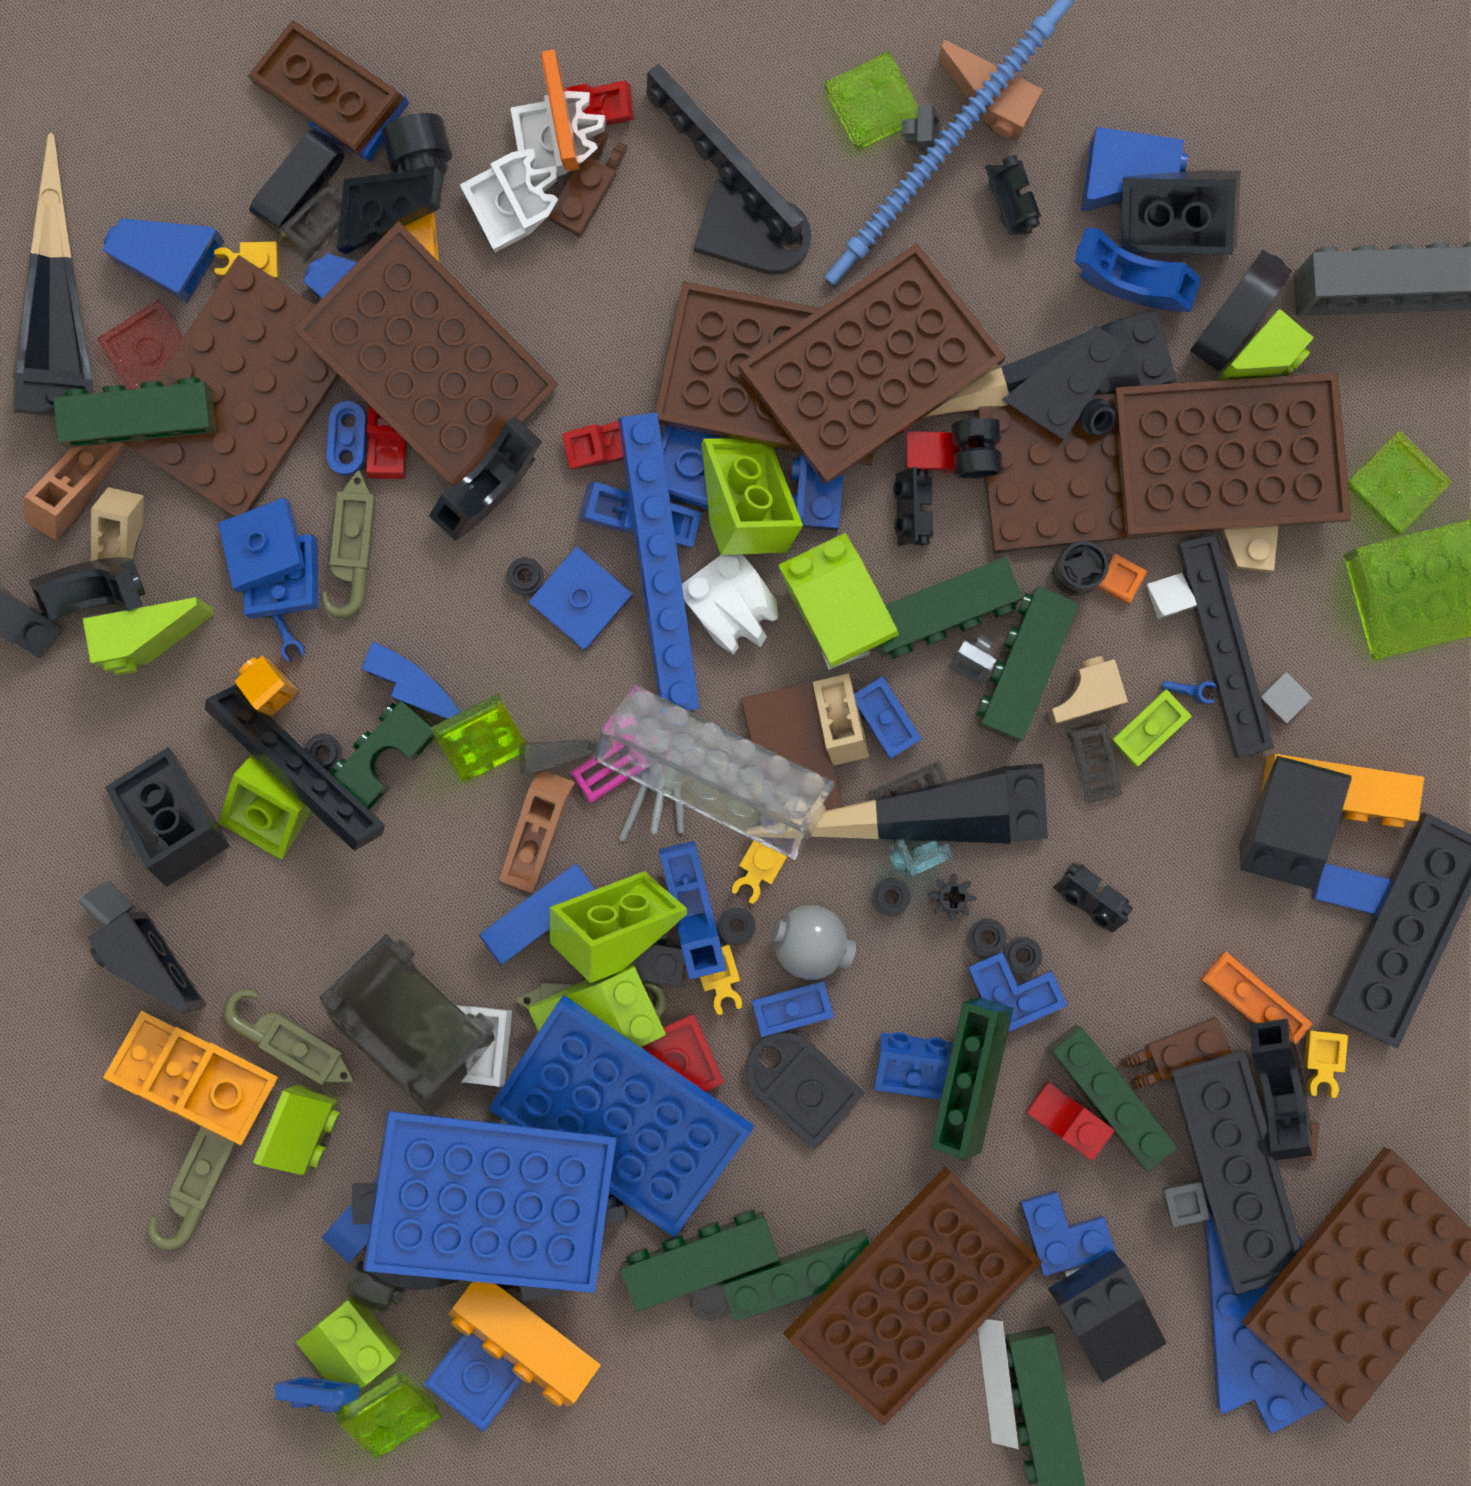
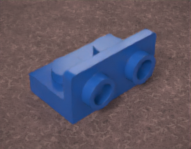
M800 454V458L793 457L791 480H798L797 494L791 495L803 528L838 530L843 474L828 485H825L802 454Z
M902 1032L881 1033L874 1090L941 1100L954 1043L936 1037L929 1039L910 1037Z

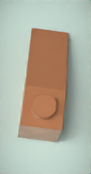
M944 40L938 58L939 62L966 98H975L977 96L975 93L976 89L982 90L984 88L982 82L991 79L989 76L990 72L996 73L998 71L996 65ZM1014 75L1015 79L1013 81L1008 80L1006 82L1008 85L1007 89L1001 88L999 90L1001 96L999 98L993 97L994 104L985 107L987 110L986 114L980 113L979 115L986 124L992 126L991 128L996 134L1005 138L1013 137L1018 140L1039 101L1043 89Z
M111 443L72 447L24 496L25 522L56 541L80 516L124 450V444Z
M543 769L539 770L529 786L498 881L529 893H534L564 817L575 785L574 781Z

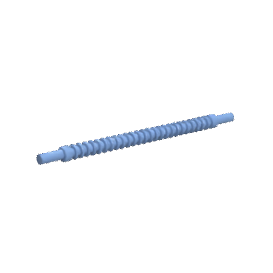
M1056 0L1044 16H1037L1031 24L1032 30L1024 32L1026 38L1024 40L1018 39L1019 46L1017 48L1011 47L1010 51L1012 54L1003 57L1005 63L1003 65L997 64L996 68L998 71L996 73L990 72L989 76L991 79L982 82L984 88L982 90L976 89L975 93L977 96L975 98L969 97L968 101L970 104L961 107L963 111L961 115L955 114L956 121L954 123L948 122L949 129L941 131L942 138L940 140L934 139L935 146L933 148L927 147L928 154L920 156L921 163L913 164L914 171L912 173L906 172L908 178L905 181H899L901 185L899 189H892L894 193L892 197L886 196L885 200L887 203L878 206L880 209L879 213L873 212L871 214L873 220L871 222L865 221L866 228L864 230L858 229L859 236L857 238L853 236L846 244L848 249L824 276L828 282L836 286L858 258L864 259L870 251L868 246L870 244L874 246L876 244L874 239L877 236H883L881 232L883 228L889 229L888 222L890 220L896 221L895 214L903 212L902 205L910 204L909 197L911 195L917 196L915 190L918 187H924L923 180H930V172L938 171L936 165L945 162L943 157L946 154L949 156L952 154L950 150L952 146H959L957 141L959 138L965 139L966 135L964 132L973 129L972 122L980 121L978 117L980 113L986 114L987 110L985 107L994 104L993 97L999 98L1001 96L999 92L1001 88L1007 89L1008 85L1006 82L1015 79L1014 72L1020 73L1022 71V63H1029L1027 58L1029 55L1035 56V48H1041L1043 46L1042 40H1048L1055 32V24L1076 0Z

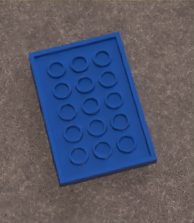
M565 995L559 1000L488 1109L511 1125L616 1137L609 1193L674 1238L755 1126Z
M387 1110L363 1265L364 1271L595 1293L616 1137Z

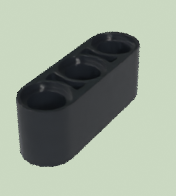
M310 130L254 197L249 208L250 213L278 235L285 234L339 169L344 160L345 153L316 130Z

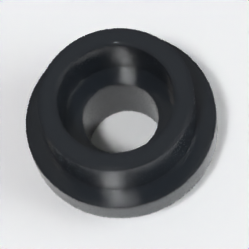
M1100 398L1090 401L1085 405L1080 414V426L1084 432L1092 436L1107 434L1116 422V413L1113 406L1108 401Z
M523 557L516 559L510 564L506 577L512 590L522 595H528L536 592L541 587L544 573L537 561ZM524 570L532 573V579L528 583L519 581V574Z
M328 734L313 736L308 740L304 748L327 771L331 770L342 757L340 743L336 738ZM322 746H327L330 750V755L328 758L321 760L317 754L318 750Z
M884 879L874 888L873 903L877 910L885 915H898L907 908L910 902L909 889L898 879ZM890 889L896 891L898 899L894 904H888L884 899L885 892Z
M740 907L730 908L725 911L718 923L721 937L726 942L734 945L744 944L749 941L754 935L756 928L752 914ZM733 919H741L743 921L744 929L742 932L734 933L730 930L729 925Z
M981 919L971 927L969 943L972 949L980 955H995L1005 946V929L996 920ZM990 930L993 933L994 939L990 944L986 945L982 943L980 936L983 931Z
M1017 937L1007 944L1004 957L1010 970L1018 974H1029L1039 967L1042 960V952L1039 945L1033 939ZM1021 948H1025L1029 953L1028 960L1023 963L1016 959V952Z

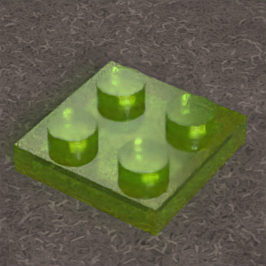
M890 51L824 83V89L856 150L902 129V120L918 119V104Z
M1399 430L1348 480V488L1396 535H1399L1453 481Z
M499 693L431 727L435 739L463 783L529 750L525 738Z
M402 1371L335 1413L339 1425L376 1459L392 1451L397 1445L416 1433L425 1430L430 1424L441 1418L437 1405Z

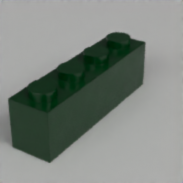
M189 377L178 379V385L163 386V382L149 381L140 383V389L126 390V387L123 385H110L103 387V392L88 394L86 389L65 391V396L53 397L58 443L72 448L217 433L212 388L205 382H200V378Z
M1001 558L886 604L885 607L899 635L878 645L881 656L884 657L891 654L892 659H897L913 652L911 645L925 640L927 646L948 638L946 631L960 627L961 632L981 625V617L994 613L995 618H999L1016 611L1014 604L1018 603L1023 597L1007 558Z
M1037 586L1032 591V594L1025 592L1017 613L1023 615L1018 628L1013 626L1010 628L1003 647L1009 649L1004 662L999 660L996 662L989 681L995 683L990 697L983 695L975 715L981 717L978 724L979 727L1017 743L1024 740L1079 602L1040 586Z
M975 998L962 1003L931 1149L963 1160H967L982 1152L1013 1007L983 998Z
M1074 1025L1046 1047L1104 1122L1115 1130L1113 1132L1140 1167L1150 1171L1178 1148L1082 1027Z
M749 1209L734 1215V1222L721 1227L718 1222H713L698 1228L697 1232L699 1235L685 1240L683 1235H678L675 1238L672 1237L663 1241V1248L648 1252L647 1248H642L627 1254V1261L622 1262L620 1270L635 1312L637 1313L778 1261L779 1254L764 1212L755 1214L754 1209Z
M865 1229L779 1258L776 1262L722 1281L734 1322L823 1292L870 1244Z
M1049 1326L1005 1335L1008 1368L1012 1370L1015 1383L1011 1385L1013 1408L1020 1407L1022 1422L1016 1423L1021 1447H1028L1030 1460L1024 1461L1029 1485L1086 1486L1055 1333Z

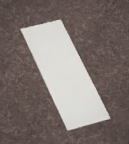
M987 1319L978 1328L991 1440L995 1444L1019 1449L1003 1321Z

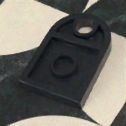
M716 179L697 235L694 252L765 274H783L795 269L805 259L810 247V225L805 214L797 206L787 201L803 219L800 235L802 245L795 251H789L782 246V238H777L770 232L765 219L757 211H751L746 206L742 195L733 185L729 186L724 181Z
M779 1032L765 1036L756 1043L747 1060V1079L754 1094L813 1149L822 1142L865 1094L809 1041L795 1033ZM768 1046L777 1048L781 1053L779 1064L772 1068L763 1066L759 1061L761 1050Z

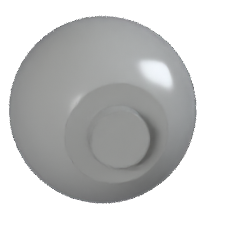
M803 905L792 909L781 920H777L771 930L770 940L774 942V952L777 960L788 973L801 979L817 980L829 976L837 967L848 969L855 956L856 942L847 939V931L841 919L831 910L819 905Z

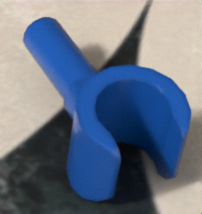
M281 614L273 615L272 618L284 643L281 647L282 657L289 662L292 661L287 652L290 644L297 645L303 656L306 650L304 644L293 638Z
M1163 681L1162 690L1167 689L1168 691L1189 695L1198 704L1215 702L1212 699H1205L1202 695L1203 687L1217 688V685L1211 681L1200 682L1195 685Z

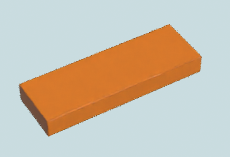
M555 49L543 51L541 60L560 159L567 172L580 169L560 62Z
M1223 951L1200 978L1205 985L1252 1024L1287 1018L1295 1045L1313 1024L1226 951Z

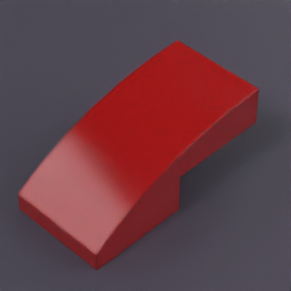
M625 80L593 88L586 83L565 88V92H589V106L583 110V113L605 115V125L634 120L631 85Z
M369 406L367 434L369 437L368 478L405 479L407 442Z
M618 421L602 426L593 424L562 433L569 469L571 470L624 460Z
M906 432V470L917 467V470L954 473L953 456L959 451L957 447L952 445V433ZM969 444V448L978 447V444Z

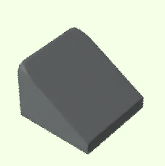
M110 882L101 884L79 900L80 904L104 926L124 913L130 912L134 906L133 902Z

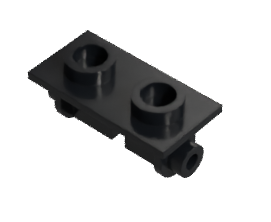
M1012 155L1002 160L1004 165H986L989 186L995 194L1001 211V221L1007 228L1008 234L1033 233L1032 229L1040 225L1039 218L1041 213L1032 191H1028L1023 195L1020 194L1021 189L1030 185L1022 160H1018L1016 155Z
M912 467L897 473L893 486V493L897 499V516L894 522V530L898 537V546L900 547L913 542L919 546L930 545V538L934 537L933 512L920 511V505L932 504V478L928 477L927 470H917V467Z
M1073 862L1064 874L1066 876L1053 886L1055 890L1061 893L1062 898L1066 902L1078 906L1091 916L1092 921L1096 925L1108 929L1110 932H1114L1129 919L1127 916L1133 909L1128 904L1129 900L1109 885L1105 886L1101 894L1097 892L1096 888L1102 879L1088 870L1083 864L1078 866Z

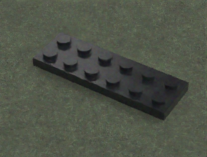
M1428 813L1421 814L1331 1004L1328 1015L1391 1047L1399 1048L1471 894L1470 834Z
M1239 1050L1169 1070L1232 1292L1239 1294L1271 1285L1302 1247L1278 1163L1273 1160L1271 1154L1269 1132L1246 1052Z

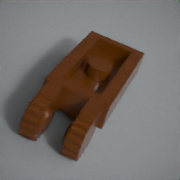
M604 132L594 137L592 142L596 144L597 149L579 164L580 169L573 171L548 216L550 221L579 237L583 235L614 181L616 170L627 150V145L618 142L613 148L606 166L596 161L607 142L608 135Z
M1212 1017L1146 1044V1048L1129 1054L1121 1060L1124 1067H1133L1149 1058L1152 1059L1155 1070L1137 1075L1130 1081L1133 1089H1139L1158 1080L1164 1081L1171 1078L1169 1070L1229 1054L1232 1051L1218 1018Z

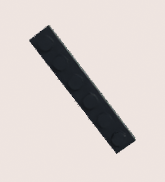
M659 64L648 71L646 94L650 102L656 108L661 107L666 112L674 128L681 134L685 133L691 139L698 154L705 160L709 159L716 166L722 180L729 186L733 185L740 192L746 206L751 211H757L765 219L768 229L775 237H781L788 245L799 239L803 225V219Z
M1216 534L1181 542L1177 545L1187 584L1197 603L1194 610L1214 683L1217 685L1216 690L1234 756L1238 758L1273 749V741Z
M236 685L206 699L204 709L353 851L382 836L385 825L267 714L257 711Z

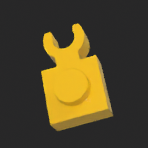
M276 241L241 242L240 253H233L230 249L223 247L214 250V255L217 258L229 259V264L225 268L214 269V273L220 278L225 276L236 257L240 255L280 281L279 245Z
M756 835L739 865L748 873L745 877L738 879L734 883L732 893L736 894L741 885L748 884L753 888V895L750 897L749 902L755 903L760 896L759 883L761 880L772 884L790 852L761 835Z
M730 945L721 947L727 970L700 977L704 992L712 989L716 990L717 995L714 998V1009L718 1015L723 1014L721 1000L725 997L733 998L737 1009L742 1008L740 995L732 990L730 985L740 981Z
M1307 1030L1304 1068L1314 1069V1075L1308 1079L1306 1084V1090L1309 1095L1316 1096L1317 1086L1321 1082H1325L1328 1086L1327 1096L1331 1098L1337 1097L1339 1087L1333 1076L1334 1071L1345 1073L1348 1035Z

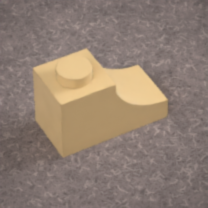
M110 487L105 490L91 508V561L114 557L133 559L136 542L143 528L144 495Z
M1103 656L1081 662L1082 669L1073 673L1075 684L1069 697L1058 707L1047 711L1051 726L1117 707L1128 702L1115 659L1104 662Z
M849 673L813 682L826 749L833 766L868 758L869 752Z

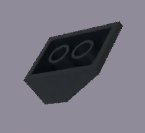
M1200 170L1123 177L1121 248L1128 252L1233 255L1237 246L1241 171Z
M169 747L105 787L146 868L166 887L230 847L215 817Z
M1277 755L1239 844L1241 871L1314 890L1330 853L1352 780L1351 775Z
M126 912L88 937L93 946L90 948V953L99 966H106L110 972L181 1013L199 1010L206 1006L201 995L147 912Z
M1113 1249L1048 1288L1102 1383L1167 1344L1141 1291L1126 1265Z

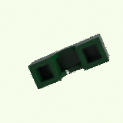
M400 701L397 706L394 703L390 704L378 718L381 724L372 733L366 731L355 742L353 747L356 751L347 761L342 758L329 771L368 810H371L390 789L379 779L376 773L378 757L386 750L399 749L408 758L415 761L439 734L437 730L403 701Z

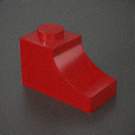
M1048 1081L1045 1082L1025 1110V1112L1092 1161L1115 1131Z

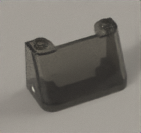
M385 934L319 998L328 1018L337 1029L429 1115H434L445 1104L493 1043L495 1037L492 1031L495 1027L481 1013L474 1016L469 1012L467 1014L462 1012L416 969L412 958L415 956L412 949L401 939L395 942Z

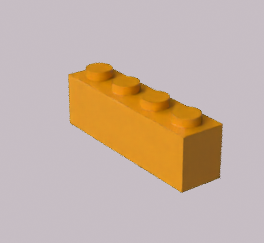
M1280 754L1266 756L1262 790L1278 755L1351 775L1352 780L1342 813H1345V820L1368 822V817L1382 819L1381 825L1405 828V822H1416L1419 819L1424 777Z
M472 1281L448 1313L453 1318L451 1324L458 1331L468 1337L471 1333L484 1342L481 1347L489 1355L497 1360H500L501 1357L508 1360L514 1365L512 1371L515 1375L529 1384L532 1380L544 1388L542 1395L558 1407H561L562 1404L567 1407L574 1404L601 1366V1364L495 1283Z

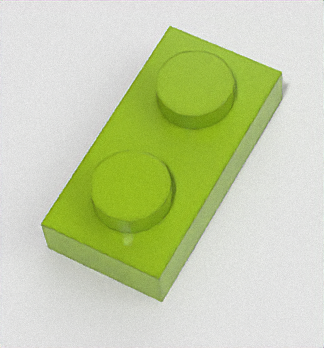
M1166 689L1110 741L1136 768L1192 716Z

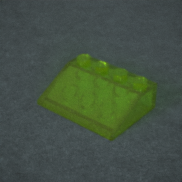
M1471 519L1357 547L1344 554L1372 660L1471 636Z

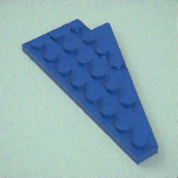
M1208 1208L1210 1220H1205L1204 1222L1217 1408L1223 1415L1253 1400L1267 1429L1273 1433L1327 1405L1241 1323L1271 1285L1239 1294L1232 1292Z

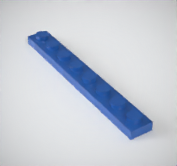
M658 413L618 418L660 714L700 709Z

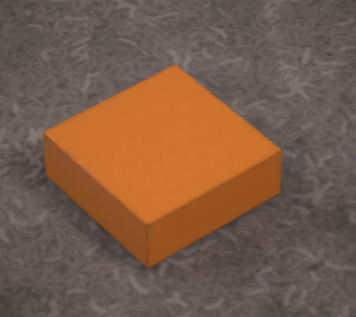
M1115 553L1109 562V570L1105 579L1096 588L1126 604H1130L1147 570Z

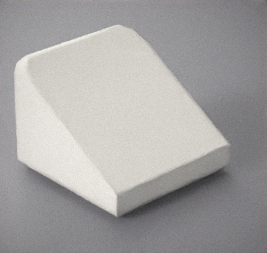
M1182 573L1146 584L1157 619L1197 606L1195 597Z

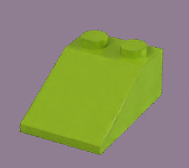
M733 438L703 439L701 445L709 520L720 554L787 553L802 529L803 524L774 448Z
M846 533L778 565L789 595L831 668L899 635L868 571Z
M194 597L136 608L131 611L125 610L83 618L90 663L104 668V671H114L115 675L137 672V666L149 664L212 617L214 609L212 606Z
M646 871L551 906L550 944L590 983L623 971L687 915V908Z
M633 963L628 965L623 971L593 983L586 979L528 1007L538 1031H540L559 1000L565 995L639 1047L666 1035Z

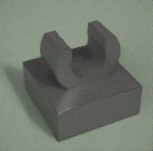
M933 105L918 106V119L902 120L901 135L907 136V143H918L928 154L927 147L933 148L935 146L934 139H941L940 114Z
M982 635L979 636L974 645L964 641L948 667L981 685L997 660L987 654L993 642Z
M1200 1180L1162 1188L1169 1222L1172 1227L1210 1220Z

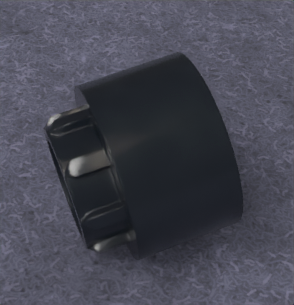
M433 113L407 115L388 123L382 129L381 133L390 169L393 172L435 167L443 172V175L448 169L447 162L451 159L452 153L441 116Z

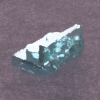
M903 838L892 842L893 851L888 852L896 872H904L906 877L914 876L953 858L948 844L938 846L936 840L913 849L914 857H911Z

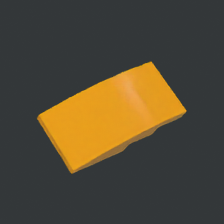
M142 1010L103 1077L104 1080L240 1146L278 1078L211 1042L208 1043L178 1027H173Z

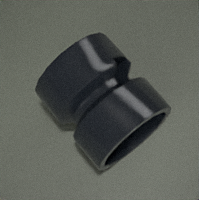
M974 418L952 423V445L957 447L959 451L953 456L954 476L956 478L974 479L1002 474V452L996 449V445L1001 442L1000 421L993 418ZM985 443V447L969 448V444Z
M1079 541L1071 544L1056 559L1053 566V578L1056 586L1062 592L1071 596L1087 594L1105 579L1109 570V560L1105 551L1093 542Z

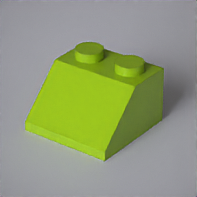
M1279 309L1255 334L1216 381L1277 377L1279 375L1289 376L1311 353L1306 349V346L1314 337Z
M251 755L233 774L218 823L282 860L312 811L261 762Z
M300 1084L283 1090L253 1163L299 1175L306 1174L312 1167L317 1169L326 1150V1147L321 1146L326 1132H333L340 1117V1112L336 1111L339 1100Z
M356 1292L296 1341L297 1345L325 1380L359 1384V1390L394 1363L403 1351Z

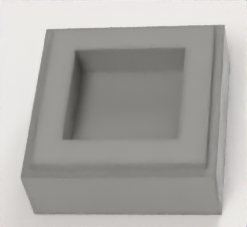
M1284 672L1260 695L1264 706L1283 725L1287 724L1312 699L1288 672Z

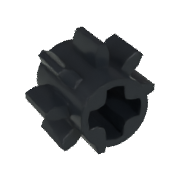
M951 874L950 883L945 884L940 879H936V885L940 889L937 893L928 894L929 898L937 899L939 904L933 912L937 914L943 911V909L947 910L948 919L952 921L955 918V911L960 910L962 914L968 916L970 913L965 907L967 902L977 899L975 896L968 895L966 890L971 885V882L966 881L962 885L958 884L956 874ZM951 886L955 887V893L961 894V901L955 902L954 908H950L949 901L943 900V894L949 893Z

